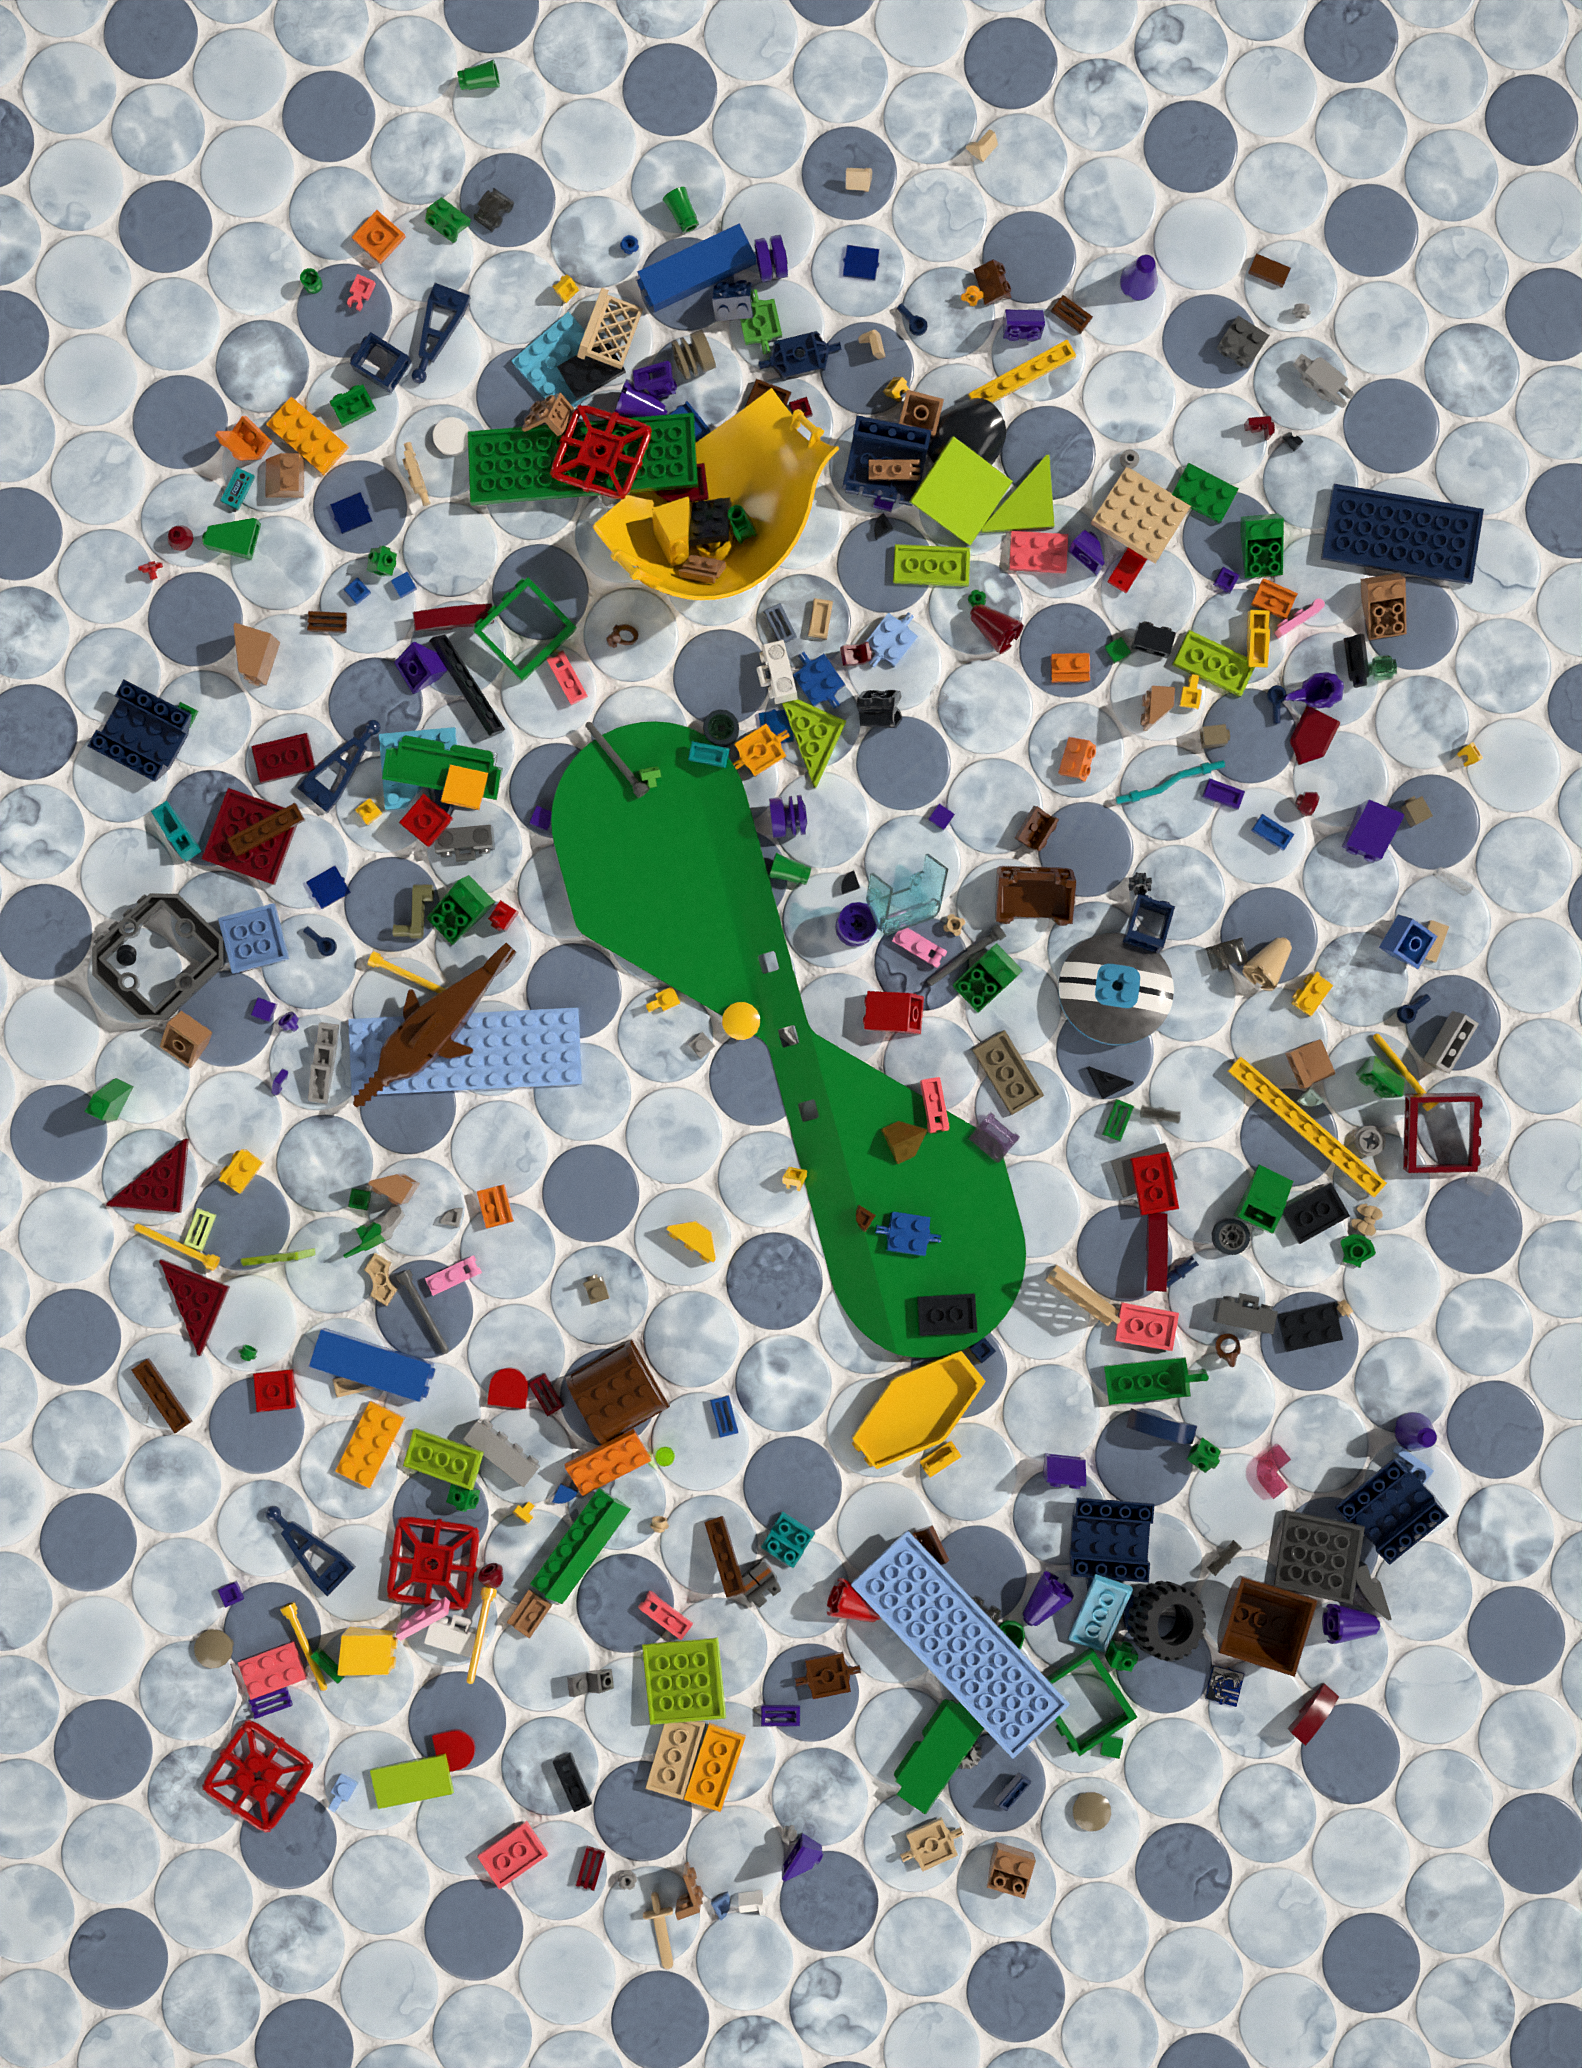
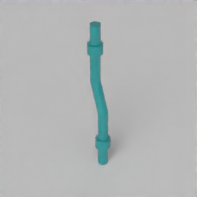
M1224 760L1214 763L1206 762L1198 767L1178 771L1158 787L1142 791L1134 790L1130 791L1129 794L1115 797L1116 804L1129 801L1133 803L1140 801L1141 798L1161 794L1182 778L1201 773L1205 775L1213 770L1225 768Z

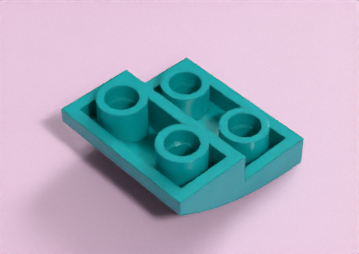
M782 1512L761 1545V1548L794 1568L815 1535V1532Z

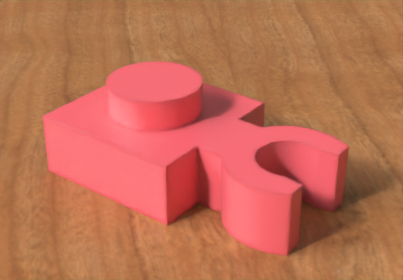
M357 274L350 288V293L353 296L348 298L347 305L351 308L352 304L357 302L356 309L360 312L363 308L362 300H369L376 285L375 281Z

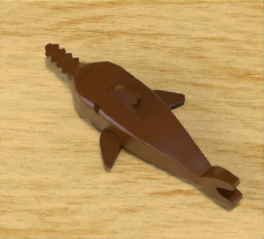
M505 943L486 961L483 967L437 994L422 1006L419 1004L415 991L409 989L403 1009L405 1021L385 1041L381 1048L378 1069L374 1072V1077L369 1078V1083L364 1084V1089H359V1095H354L353 1105L355 1107L365 1106L366 1101H371L372 1096L376 1097L377 1092L383 1091L384 1086L389 1087L391 1082L419 1075L439 1056L452 1059L472 1054L473 1049L471 1047L455 1042L454 1039L469 1020L493 979L509 965L517 952L509 944Z

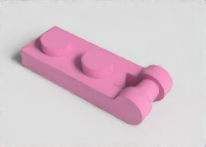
M1318 598L1306 611L1301 609L1293 614L1294 618L1288 621L1285 619L1277 625L1278 629L1274 632L1276 637L1279 639L1316 615L1324 607V601Z
M904 925L900 926L892 940L895 944L935 968L939 967L941 958L947 954L946 950ZM931 950L936 952L933 958L928 956Z
M473 1255L425 1278L432 1295L434 1296L482 1273L475 1263V1256ZM466 1265L469 1266V1269L471 1271L467 1274L464 1269V1266Z

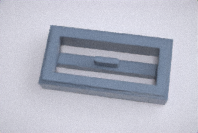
M781 603L763 611L777 641L784 640V643H787L797 638ZM776 609H779L790 631V636L787 635L777 615ZM770 612H772V614H773V616H774V618H775V620H776V622H777V624H778V626H779V628H780V630H781V632H782V634H783V636H784L783 639H781V637H780V635H779V633H778V631H777V629H776V627H775V625H774V623H773V621H772V619H771V617H770V615H769Z

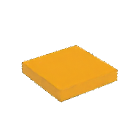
M450 765L441 802L480 810L488 773Z

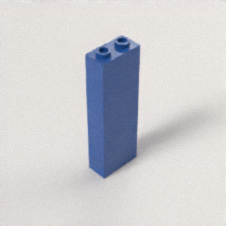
M739 223L637 271L639 279L636 281L640 290H644L647 295L644 298L648 307L652 306L654 312H657L756 265V255Z
M327 1328L320 1330L309 1364L311 1368L418 1402L427 1397L430 1389L427 1385L429 1379H433L436 1370L433 1368L434 1362Z

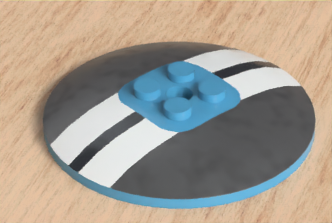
M1124 933L1100 934L1079 944L1065 960L1058 980L1060 1004L1069 1022L1084 1036L1107 1045H1128L1147 1038L1162 1025L1168 1016L1173 1002V979L1166 961L1160 953L1158 954L1123 942ZM1119 982L1122 985V990L1115 991L1112 988V984Z

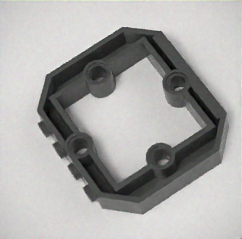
M150 893L148 896L143 895L137 901L138 905L134 909L129 908L122 915L124 918L119 923L117 921L108 928L110 931L105 936L101 935L94 941L95 945L92 947V975L137 1019L168 1020L224 967V940L179 894ZM164 907L178 920L175 925L177 934L184 939L195 937L211 955L191 974L180 973L175 978L176 988L154 1007L138 991L140 987L139 978L130 972L120 974L107 959L129 938L137 937L141 927ZM128 923H133L135 927L131 933L125 932V926ZM189 924L191 926L190 932L182 933V925ZM131 977L134 979V984L132 987L127 988L124 985V981L126 978ZM183 978L190 979L189 987H181L180 982Z

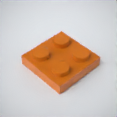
M378 210L352 236L353 241L380 265L406 238L405 234Z

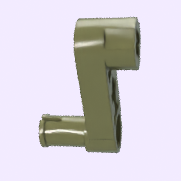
M413 885L412 923L410 925H393V937L402 936L410 937L411 939H423L425 902H433L434 885Z

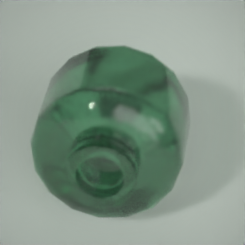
M1390 655L1375 656L1372 659V664H1368L1369 673L1373 675L1375 681L1391 680L1397 674L1396 659H1393Z

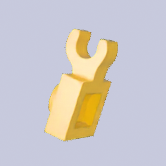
M1191 674L1188 687H1182L1179 706L1199 709L1202 690L1197 689L1199 675Z
M669 987L656 993L657 1000L646 1004L648 1012H652L661 1007L663 1012L681 1003L674 988Z

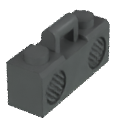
M490 824L446 828L434 841L435 853L441 855L442 858L452 857V854L455 853L456 862L476 860L475 851H479V854H489L490 850H495L493 826ZM470 850L471 853L460 854V851Z
M1239 1293L1237 1302H1234L1235 1298L1223 1296V1299L1217 1298L1213 1316L1214 1322L1274 1334L1278 1311L1272 1310L1273 1306L1261 1304V1307H1258L1259 1297ZM1243 1302L1253 1303L1252 1308L1242 1306Z

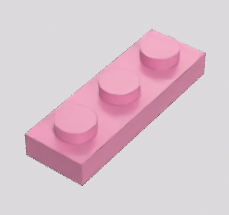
M444 1597L439 1601H434L425 1609L418 1610L414 1615L402 1619L398 1623L396 1637L401 1641L445 1617L449 1612L450 1601Z

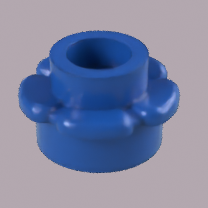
M627 235L622 239L620 247L626 254H632L639 248L638 240L632 235Z

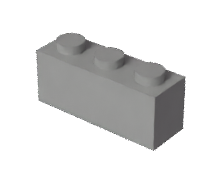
M1452 1011L1423 1061L1437 1070L1450 1074L1479 1023L1465 1014Z

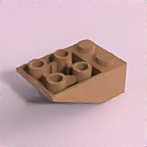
M1395 573L1360 579L1361 600L1368 640L1407 634L1405 578Z

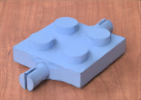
M908 612L902 621L888 613L866 642H869V647L875 654L871 661L868 662L869 665L874 662L873 668H875L880 660L887 661L895 667L918 636L907 626L914 618L913 615L910 616L911 613Z

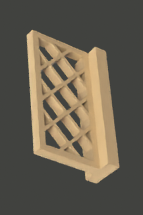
M601 288L577 357L585 359V356H588L622 370L643 308L608 295L609 290ZM608 304L617 305L619 309L611 311ZM626 312H635L637 316L629 318ZM622 313L625 320L618 322L615 315ZM610 317L613 324L606 325L603 319ZM628 324L631 331L624 332L621 326ZM617 328L620 334L612 336L609 330ZM605 331L608 338L601 340L598 333ZM623 338L626 345L619 347L616 340ZM611 342L614 349L607 351L604 344ZM600 346L603 352L596 353L591 350L593 347ZM618 353L621 360H614L610 355Z
M1055 1265L1045 1281L1106 1326H1109L1112 1321L1116 1324H1119L1121 1321L1116 1316L1119 1310L1058 1265Z

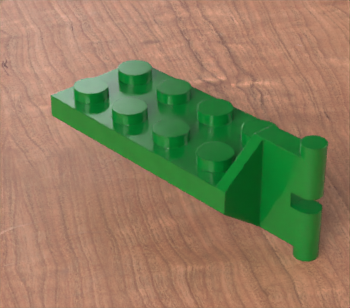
M1186 1357L1104 1365L1109 1405L1190 1397V1382L1208 1381L1209 1379L1206 1370L1203 1368L1188 1370Z

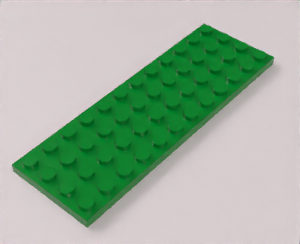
M694 413L629 418L644 423L652 429L651 438L642 459V467L638 469L629 493L697 488ZM609 420L589 422L592 428L605 432ZM577 422L571 438L584 441L588 431L584 422ZM617 423L612 434L623 437L638 429ZM539 425L526 432L522 430V427L468 431L470 503L472 506L598 496L601 494L591 491L585 492L582 488L552 478L550 474L552 463L561 443L560 438L564 436L567 426L563 434L559 436L548 425ZM643 436L625 444L621 454L635 458ZM568 446L560 465L576 459L580 448ZM604 448L596 451L598 455L605 453ZM618 461L614 474L621 488H623L632 465ZM579 465L562 474L585 481L590 468ZM596 471L592 484L617 491L609 474Z

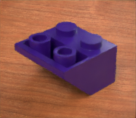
M1005 309L1003 316V339H1008L1009 341L1027 339L1030 342L1041 339L1045 327L1043 310Z
M1045 1453L1043 1478L1053 1487H1061V1484L1069 1485V1488L1081 1489V1486L1086 1487V1460L1083 1457Z

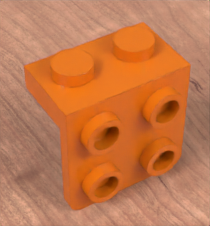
M242 416L232 431H217L215 434L219 439V443L227 447L232 452L233 457L240 461L262 459L273 442L247 416Z

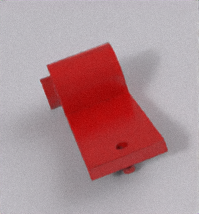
M1128 547L1107 582L1122 592L1127 593L1148 559Z

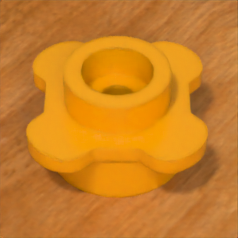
M973 285L968 286L965 289V293L961 294V300L970 303V306H976L977 301L983 298V292Z

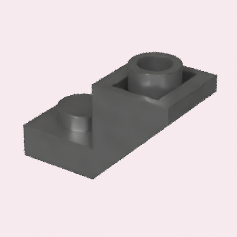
M612 1669L580 1672L567 1677L569 1697H577L588 1692L600 1694L614 1689Z

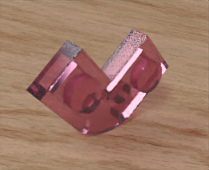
M1278 1443L1260 1457L1256 1470L1258 1481L1273 1499L1288 1488L1277 1471L1291 1460Z

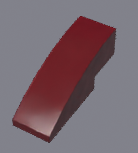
M1323 1683L1298 1711L1300 1713L1299 1716L1287 1729L1306 1746L1329 1716L1339 1696Z

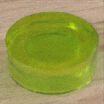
M668 1446L659 1448L655 1455L656 1462L664 1467L671 1465L675 1459L673 1449Z

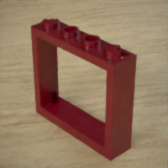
M1474 1092L1405 1094L1403 1169L1407 1173L1478 1172V1166L1481 1164V1158L1478 1155L1479 1147H1481L1479 1128L1482 1127L1480 1109L1483 1107L1480 1095ZM1470 1102L1468 1164L1416 1165L1418 1103Z

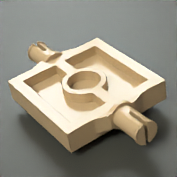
M406 442L403 444L406 451H404L405 458L402 460L410 476L408 479L411 488H413L415 494H419L422 505L428 506L431 503L415 458L416 454L414 453L412 443Z
M942 1817L907 1832L906 1836L910 1842L911 1850L900 1854L902 1861L905 1862L914 1858L919 1863L923 1872L958 1856L953 1839L964 1835L962 1828L960 1827L950 1832L945 1826Z

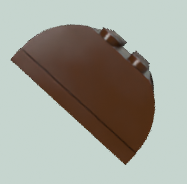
M633 1339L565 1377L573 1400L591 1432L602 1445L670 1407Z
M1239 1575L1230 1588L1219 1624L1218 1652L1295 1677L1317 1600Z

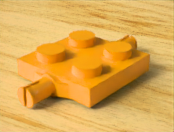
M765 724L736 742L734 745L740 754V759L733 763L736 770L745 765L755 777L787 757L782 749L781 741L790 737L789 733L785 729L776 735Z

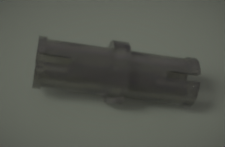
M1142 1105L1140 1110L1141 1118L1156 1119L1157 1122L1168 1121L1178 1124L1181 1118L1180 1111L1165 1110L1164 1107L1153 1108Z
M1232 1540L1222 1552L1219 1551L1217 1553L1218 1556L1206 1568L1216 1577L1227 1564L1231 1563L1230 1560L1242 1550V1547Z

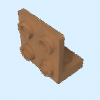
M560 392L555 395H549L545 400L541 402L536 401L531 406L529 415L524 419L525 423L522 430L526 432L542 423H546L559 436L563 434L575 409Z
M1321 1039L1285 1053L1300 1089L1312 1086L1313 1083L1335 1075V1070Z
M689 1862L685 1863L683 1878L689 1893H685L677 1899L675 1910L677 1920L700 1913V1908L703 1904V1891L701 1886L696 1884V1871L694 1867H690Z

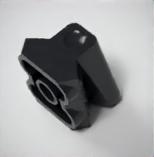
M898 690L863 691L857 698L860 726L897 728L902 721L901 711L897 708L902 697L901 692Z

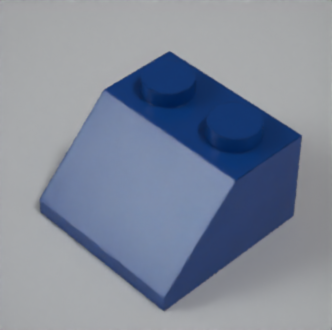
M1398 914L1379 948L1409 966L1419 969L1438 936L1413 918Z

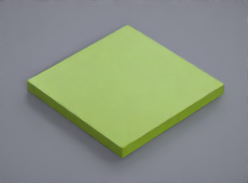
M952 436L909 502L968 546H971L1013 481Z
M718 1637L642 1644L650 1725L726 1718Z

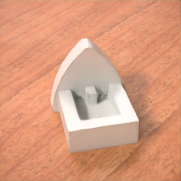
M762 1890L738 1893L739 1913L759 1911L760 1916L766 1915Z

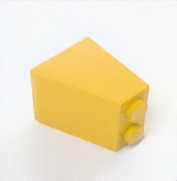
M688 497L652 508L654 536L671 567L681 565L689 558L690 502Z
M349 1627L341 1635L338 1675H388L396 1665V1657L393 1656L394 1649H397L398 1638L395 1637L396 1631Z

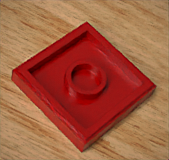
M423 793L399 823L429 848L451 823L453 818Z
M293 1369L253 1373L256 1412L296 1408Z

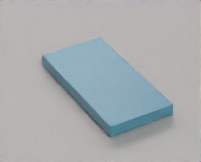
M1095 1574L1068 1635V1640L1105 1653L1133 1591L1132 1587Z

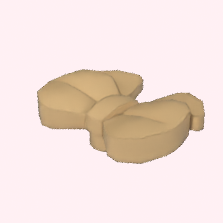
M1361 1204L1357 1207V1211L1365 1216L1364 1220L1352 1219V1227L1354 1230L1358 1229L1364 1235L1372 1236L1376 1233L1374 1227L1376 1220L1383 1217L1382 1211L1375 1206Z

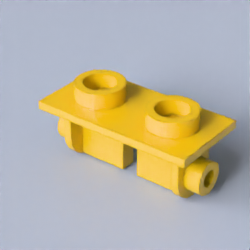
M951 1440L919 1462L931 1478L962 1456Z

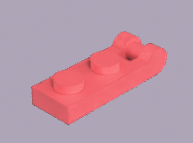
M563 650L558 652L557 656L547 658L571 706L588 697ZM563 661L564 665L557 668L556 664Z
M940 1077L920 1080L928 1132L935 1133L936 1130L948 1131L949 1123ZM934 1117H940V1122L935 1123Z
M649 1591L646 1595L647 1598L639 1604L638 1608L678 1639L682 1640L693 1623L660 1599L654 1592ZM652 1603L657 1605L655 1610L650 1608Z

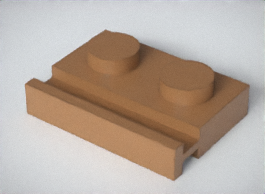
M690 555L683 564V569L679 570V577L714 584L715 579H718L725 570L726 564L725 561Z
M529 1588L507 1623L530 1639L553 1604Z

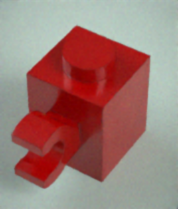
M500 900L488 918L492 922L490 926L499 932L501 929L507 931L519 912Z

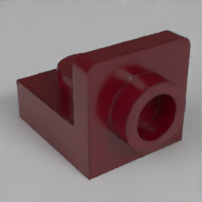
M1271 416L1248 418L1244 423L1245 431H1251V433H1258L1264 429L1265 440H1269L1275 432V424L1271 421Z

